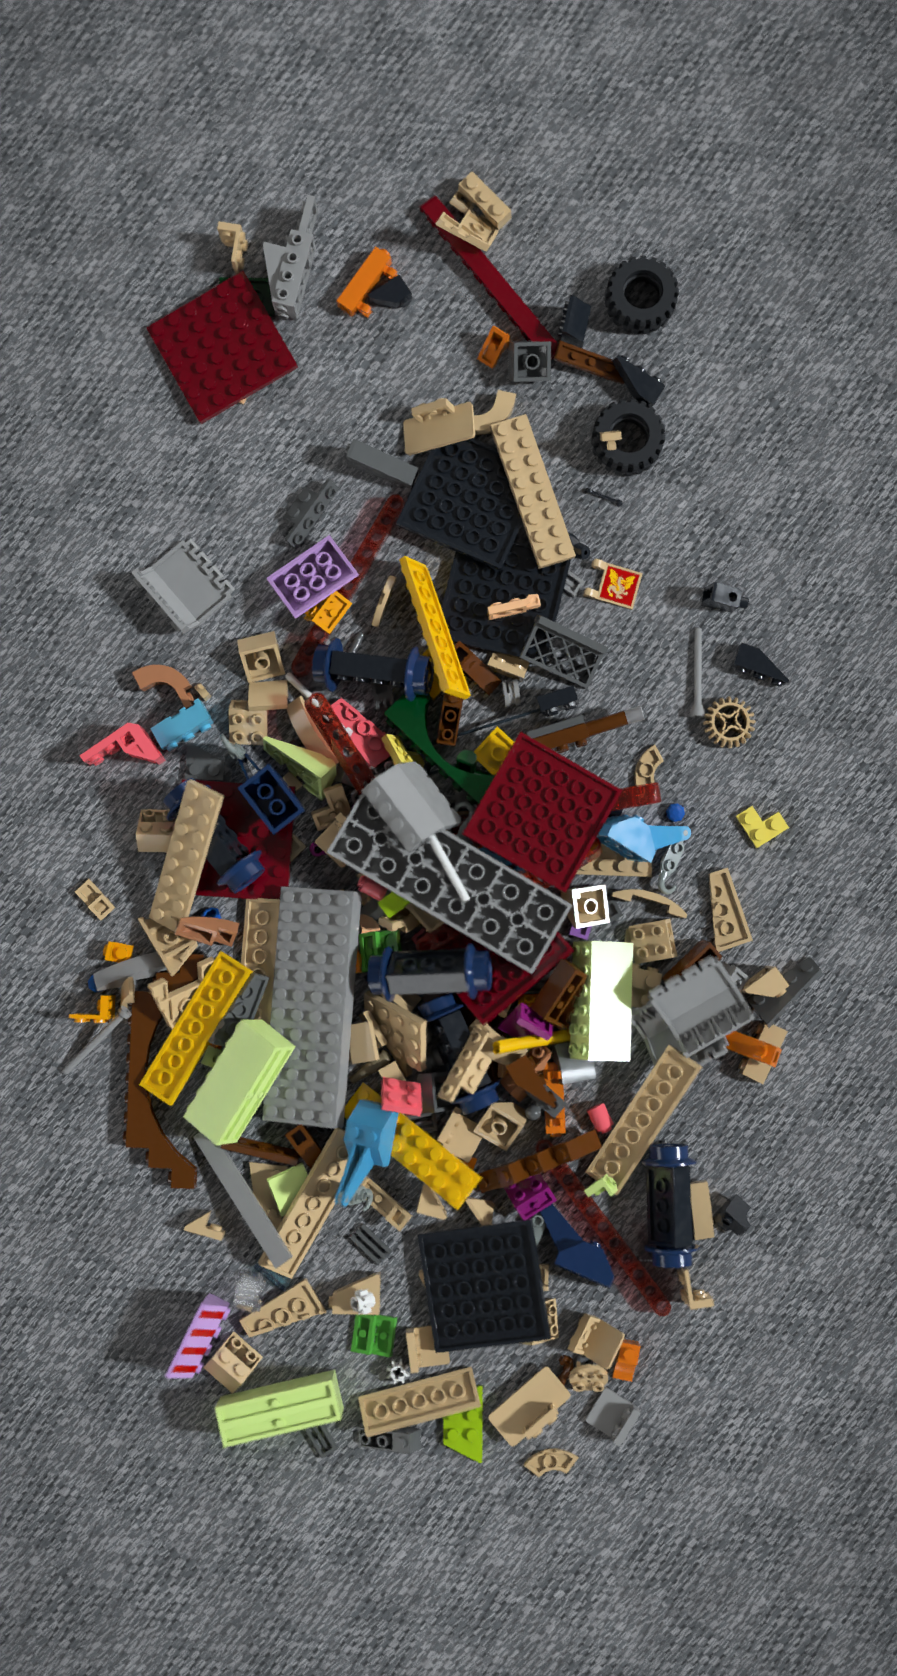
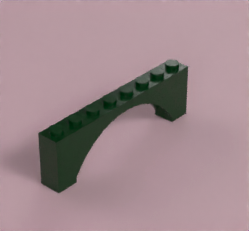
M404 693L384 712L386 724L391 729L396 728L399 731L398 735L405 742L409 740L413 744L411 746L413 750L418 754L422 753L426 757L425 761L431 767L435 765L439 769L438 773L445 780L449 778L453 782L451 785L455 790L466 794L465 798L470 804L478 806L495 775L468 773L446 762L436 752L428 735L427 711L428 705L432 701L430 694H417L413 701H408Z

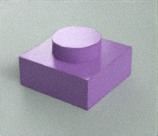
M571 925L569 935L588 940L592 926L576 929Z

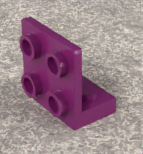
M522 1002L498 1025L500 1030L514 1038L536 1035L548 1041L552 1037V1023L544 1020Z
M541 1174L504 1187L523 1220L529 1219L557 1201Z

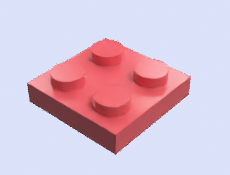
M383 1077L381 1081L382 1110L420 1116L422 1112L421 1083Z

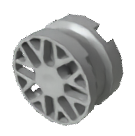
M512 679L511 682H507V680L502 681L505 707H510L513 704L520 706L517 679Z

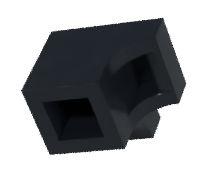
M736 1194L729 1198L712 1218L725 1232L731 1229L738 1236L746 1232L751 1226L747 1220V1213L751 1207Z

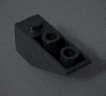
M617 355L613 358L612 363L632 397L640 403L641 401L646 402V406L649 408L654 406L666 386L661 383V379L656 376H650L643 367L630 363V359L626 356Z
M740 643L731 666L735 668L736 672L746 674V672L755 671L753 677L762 681L765 675L772 677L771 684L778 687L789 683V679L759 648Z

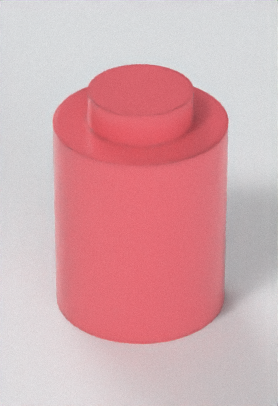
M362 875L358 880L357 886H359L358 890L378 901L383 899L387 892L386 887L367 876Z
M604 1102L587 1110L596 1132L601 1131L604 1134L612 1130L611 1126L614 1122Z

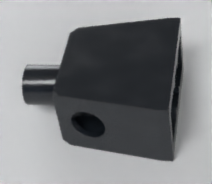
M713 582L704 588L701 606L732 612L738 608L747 609L749 598L742 597V590L739 588Z

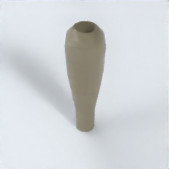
M386 1050L379 1052V1060L369 1061L364 1064L354 1075L349 1077L351 1082L354 1084L388 1065L392 1060L389 1052Z

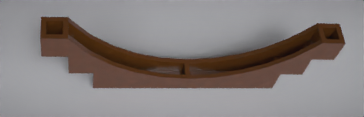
M191 954L180 967V973H175L171 977L169 973L156 972L153 982L161 978L167 981L168 993L196 981L198 979L197 962L206 959V955ZM135 991V1003H129V1006H132L131 1016L128 1018L131 1034L128 1033L127 1045H130V1053H127L126 1056L129 1072H126L125 1082L128 1084V1092H125L127 1111L124 1112V1123H127L126 1131L123 1132V1142L126 1143V1148H149L145 1155V1162L148 1163V1168L171 1169L168 1172V1183H171V1188L195 1189L197 1187V1167L184 1157L165 1135L154 1113L149 1091L139 1085L148 1071L150 1047L157 1026L163 1016L150 991Z

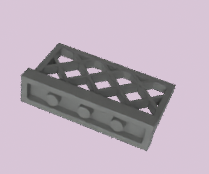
M536 615L533 628L519 657L588 689L603 654H606L608 647L543 616ZM539 628L544 630L546 639L537 642L535 633ZM559 637L563 647L554 650L551 639ZM548 641L551 651L541 655L538 644ZM535 646L539 656L532 659L525 656L528 648ZM578 646L580 654L570 657L568 647ZM565 649L568 659L558 662L555 652ZM590 653L597 655L595 662L587 665L584 656ZM552 654L555 664L546 666L542 657ZM581 657L584 667L575 670L572 660ZM569 662L572 672L563 674L559 665ZM586 669L588 677L585 683L578 680L576 673Z

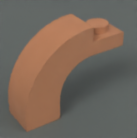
M148 665L132 672L143 692L156 685H169L176 690L186 709L193 706L194 698L191 692H186L193 687L177 670L165 665Z

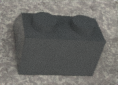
M508 341V380L513 382L551 381V342Z
M448 1071L415 1074L416 1083H421V1113H437L454 1110L455 1107L461 1108L459 1104H450L449 1101L438 1097V1093L449 1075Z

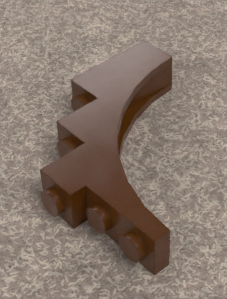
M596 1130L581 1133L541 1151L477 1173L482 1177L478 1183L481 1193L516 1184L531 1176L575 1161L602 1148Z

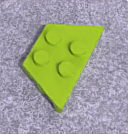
M478 1385L477 1391L481 1407L443 1417V1444L478 1463H482L483 1385Z

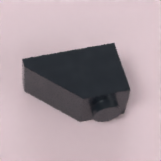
M397 275L368 294L370 304L394 309L400 306L402 308L406 307L412 299V292L400 275Z

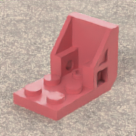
M126 723L80 755L85 763L97 766L105 760L103 757L109 753L110 755L117 753L120 750L119 746H121L123 751L131 757L159 765L166 761L146 730L140 725Z

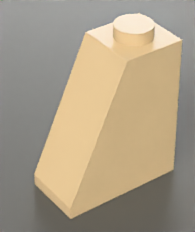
M381 1272L373 1273L333 1291L332 1296H329V1308H332V1314L363 1315V1313L358 1314V1312L352 1309L350 1301L355 1296L354 1291L367 1289L368 1292L374 1295L375 1305L370 1307L372 1312L364 1315H379Z

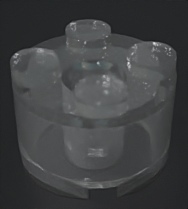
M239 1269L232 1309L252 1313L260 1312L262 1303L260 1292L264 1293L266 1276H263V1273Z

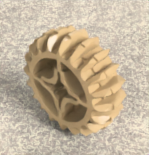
M727 697L726 703L723 698H720L719 704L716 701L712 703L714 708L708 707L707 710L711 714H705V718L709 719V721H704L703 725H709V727L704 731L705 733L712 732L708 738L712 739L715 737L716 739L713 742L715 745L719 740L722 741L720 744L722 748L727 743V747L731 749L733 742L735 747H739V741L744 744L746 743L745 737L751 738L752 735L748 731L753 732L755 730L754 727L749 726L756 723L755 720H750L754 713L748 714L747 712L751 707L747 706L744 708L745 701L737 704L738 698H735L733 703L731 702V697ZM723 708L735 709L730 715L719 712ZM739 713H741L744 719V729L737 721ZM734 716V718L732 719V723H734V725H730L725 729V727L727 726V722H725V719L729 720ZM715 717L722 724L720 732L715 727ZM728 730L740 733L739 736L732 738L724 736Z

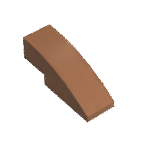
M185 917L180 919L175 934L211 946L215 941L232 947L238 932L239 923L212 917Z

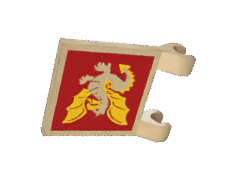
M594 559L591 567L604 570L599 590L586 588L583 596L633 610L643 573L606 563L600 559Z

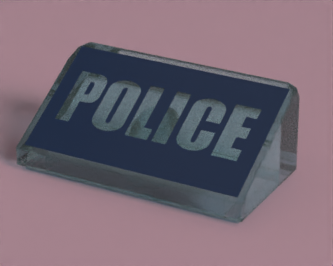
M259 1259L253 1265L257 1271L281 1291L285 1290L291 1282L288 1277L260 1266L258 1263Z

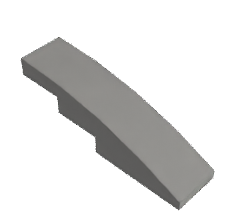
M157 952L109 966L94 973L93 978L97 991L121 987L128 977H133L135 985L136 980L154 977L155 972L167 969Z

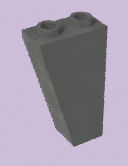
M353 439L351 444H347L345 455L349 467L412 490L418 474L417 467L356 439Z

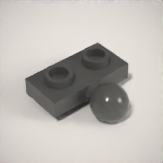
M546 1084L544 1085L547 1092H549L551 1089ZM553 1090L551 1091L557 1099L554 1102L555 1108L525 1091L536 1102L535 1105H530L526 1108L525 1114L529 1120H537L541 1115L542 1108L555 1118L567 1103Z

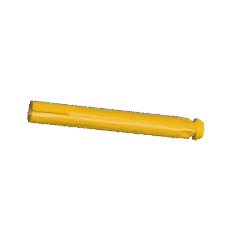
M569 1029L552 1031V1037L548 1041L536 1035L495 1041L493 1043V1053L496 1055L570 1041Z

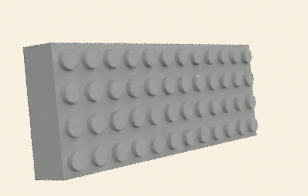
M362 792L327 853L533 974L572 905L448 831H439L435 836L469 895L468 901H462L429 840H425L413 852L408 853Z
M281 887L270 1026L292 1043L295 1048L264 1097L262 1120L327 1128L344 1127L361 892Z

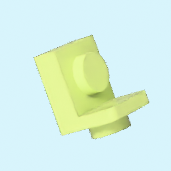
M606 1174L588 1186L584 1192L588 1197L592 1194L598 1196L606 1189L608 1194L612 1196L618 1189L614 1179Z

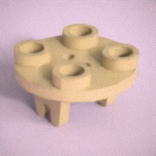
M576 1361V1367L569 1374V1381L576 1392L583 1390L601 1392L604 1390V1385L608 1382V1373L598 1364L581 1365L580 1361Z

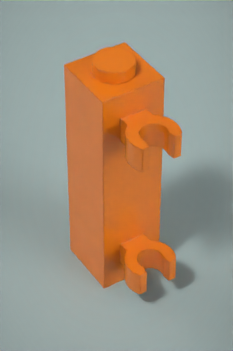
M375 247L337 299V306L353 317L359 311L368 318L372 313V308L363 303L368 294L371 293L383 275L389 280L397 276L398 271L389 267L392 261L388 251Z
M736 1031L726 1035L729 1043L726 1046L727 1050L776 1067L782 1051L781 1048Z
M547 1062L543 1070V1077L547 1082L546 1085L564 1100V1087L559 1084L561 1071H558L557 1064ZM565 1107L555 1118L544 1110L546 1134H550V1137H561V1133H566Z

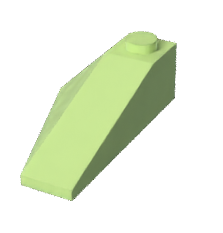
M265 736L263 738L264 750L281 766L286 764L288 770L295 777L298 775L305 782L304 788L320 800H323L325 798L323 789L331 787L337 775L336 763L331 758H327L320 753Z

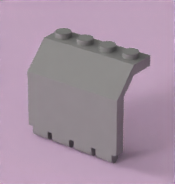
M189 539L186 543L182 540L151 567L141 572L136 568L131 572L135 576L132 580L139 588L143 586L147 590L145 595L152 603L156 601L159 604L157 609L164 617L168 615L172 620L170 622L172 627L176 631L181 630L183 633L200 626L232 599L230 594L236 590L228 580L220 583L225 577L215 565L208 570L207 567L212 564L211 560L203 551L197 555L195 554L200 548L192 539Z
M416 761L395 765L373 779L361 790L408 853L413 852L425 840L437 832L455 828L462 823L460 816L454 808L450 807L451 804L442 793L438 792V787L431 778L427 777L428 774Z
M710 955L699 962V967L695 964L681 972L682 977L676 975L665 981V987L660 984L649 991L650 995L648 998L671 1029L686 1058L755 1019L735 982L717 956L713 958Z
M649 1000L646 1003L647 1005L631 1010V1025L635 1026L644 1039L655 1066L668 1045H672L680 1052L682 1050L671 1029ZM726 1036L691 1055L689 1058L702 1066L712 1061L711 1054L716 1059L728 1053L726 1046L729 1043Z

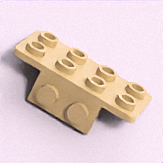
M440 398L431 403H422L412 408L414 418L407 419L403 423L405 453L409 456L475 437L474 411L471 402L454 406L446 398Z
M545 1366L491 1412L489 1420L511 1446H515L525 1437L528 1440L532 1437L536 1438L541 1434L542 1428L546 1424L551 1425L558 1418L557 1415L559 1413L557 1409L571 1395L550 1368Z

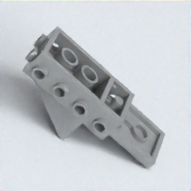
M307 195L306 201H303L301 206L302 218L298 219L296 230L291 229L290 234L286 235L284 246L267 242L263 243L275 315L284 320H288V318L298 319L316 251L312 233L318 210L315 196Z

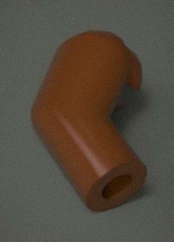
M562 1355L559 1358V1362L563 1366V1371L558 1376V1379L565 1385L569 1380L570 1372L574 1368L572 1358Z

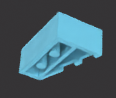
M199 698L194 700L195 704L187 709L183 707L179 710L180 713L172 717L169 716L150 728L161 749L173 750L178 746V742L182 740L187 742L195 737V733L199 731L203 733L212 728L211 724L214 722Z

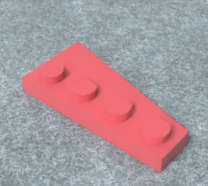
M340 698L327 707L346 728L350 727L353 730L348 740L368 766L376 768L390 757L381 739L386 733L378 729L370 720L363 717L359 711L344 699Z

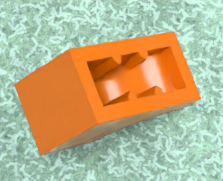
M623 1340L616 1354L613 1378L632 1382L641 1347L638 1341Z

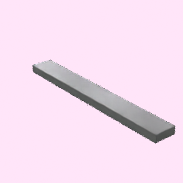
M201 1132L196 1134L193 1138L275 1269L280 1267L293 1256L225 1149L221 1148V1145H215Z

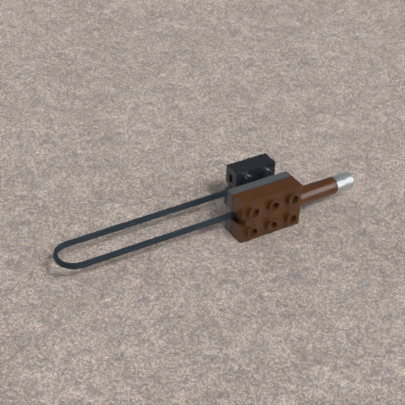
M574 685L537 696L540 707L538 709L458 733L457 737L539 711L543 715L551 717L557 715L558 711L565 709V711L574 710L577 708L576 705L579 704ZM637 706L585 722L583 715L529 731L527 734L558 753L569 751V747L574 745L577 748L588 745L587 741H591V736L642 721L645 717L642 707ZM437 740L432 741L431 744H437ZM391 756L385 760V763L390 761ZM439 769L430 772L428 776L438 773Z

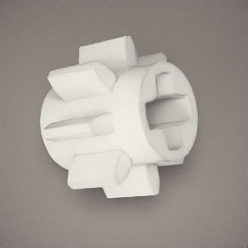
M367 1289L354 1291L355 1296L350 1301L352 1309L358 1312V1314L363 1313V1315L372 1312L370 1307L375 1305L374 1295L368 1292Z
M402 1358L399 1362H395L392 1359V1367H386V1370L391 1372L387 1375V1379L392 1378L394 1384L397 1381L404 1383V1377L410 1376V1373L406 1371L409 1368V1364H402ZM397 1368H401L402 1373H399V1375H395L394 1370H397Z

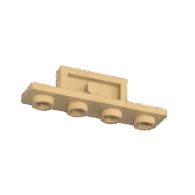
M477 1028L473 1030L438 1093L440 1099L453 1102L460 1088H463L470 1094H474L492 1061L481 1052L489 1036L487 1031Z

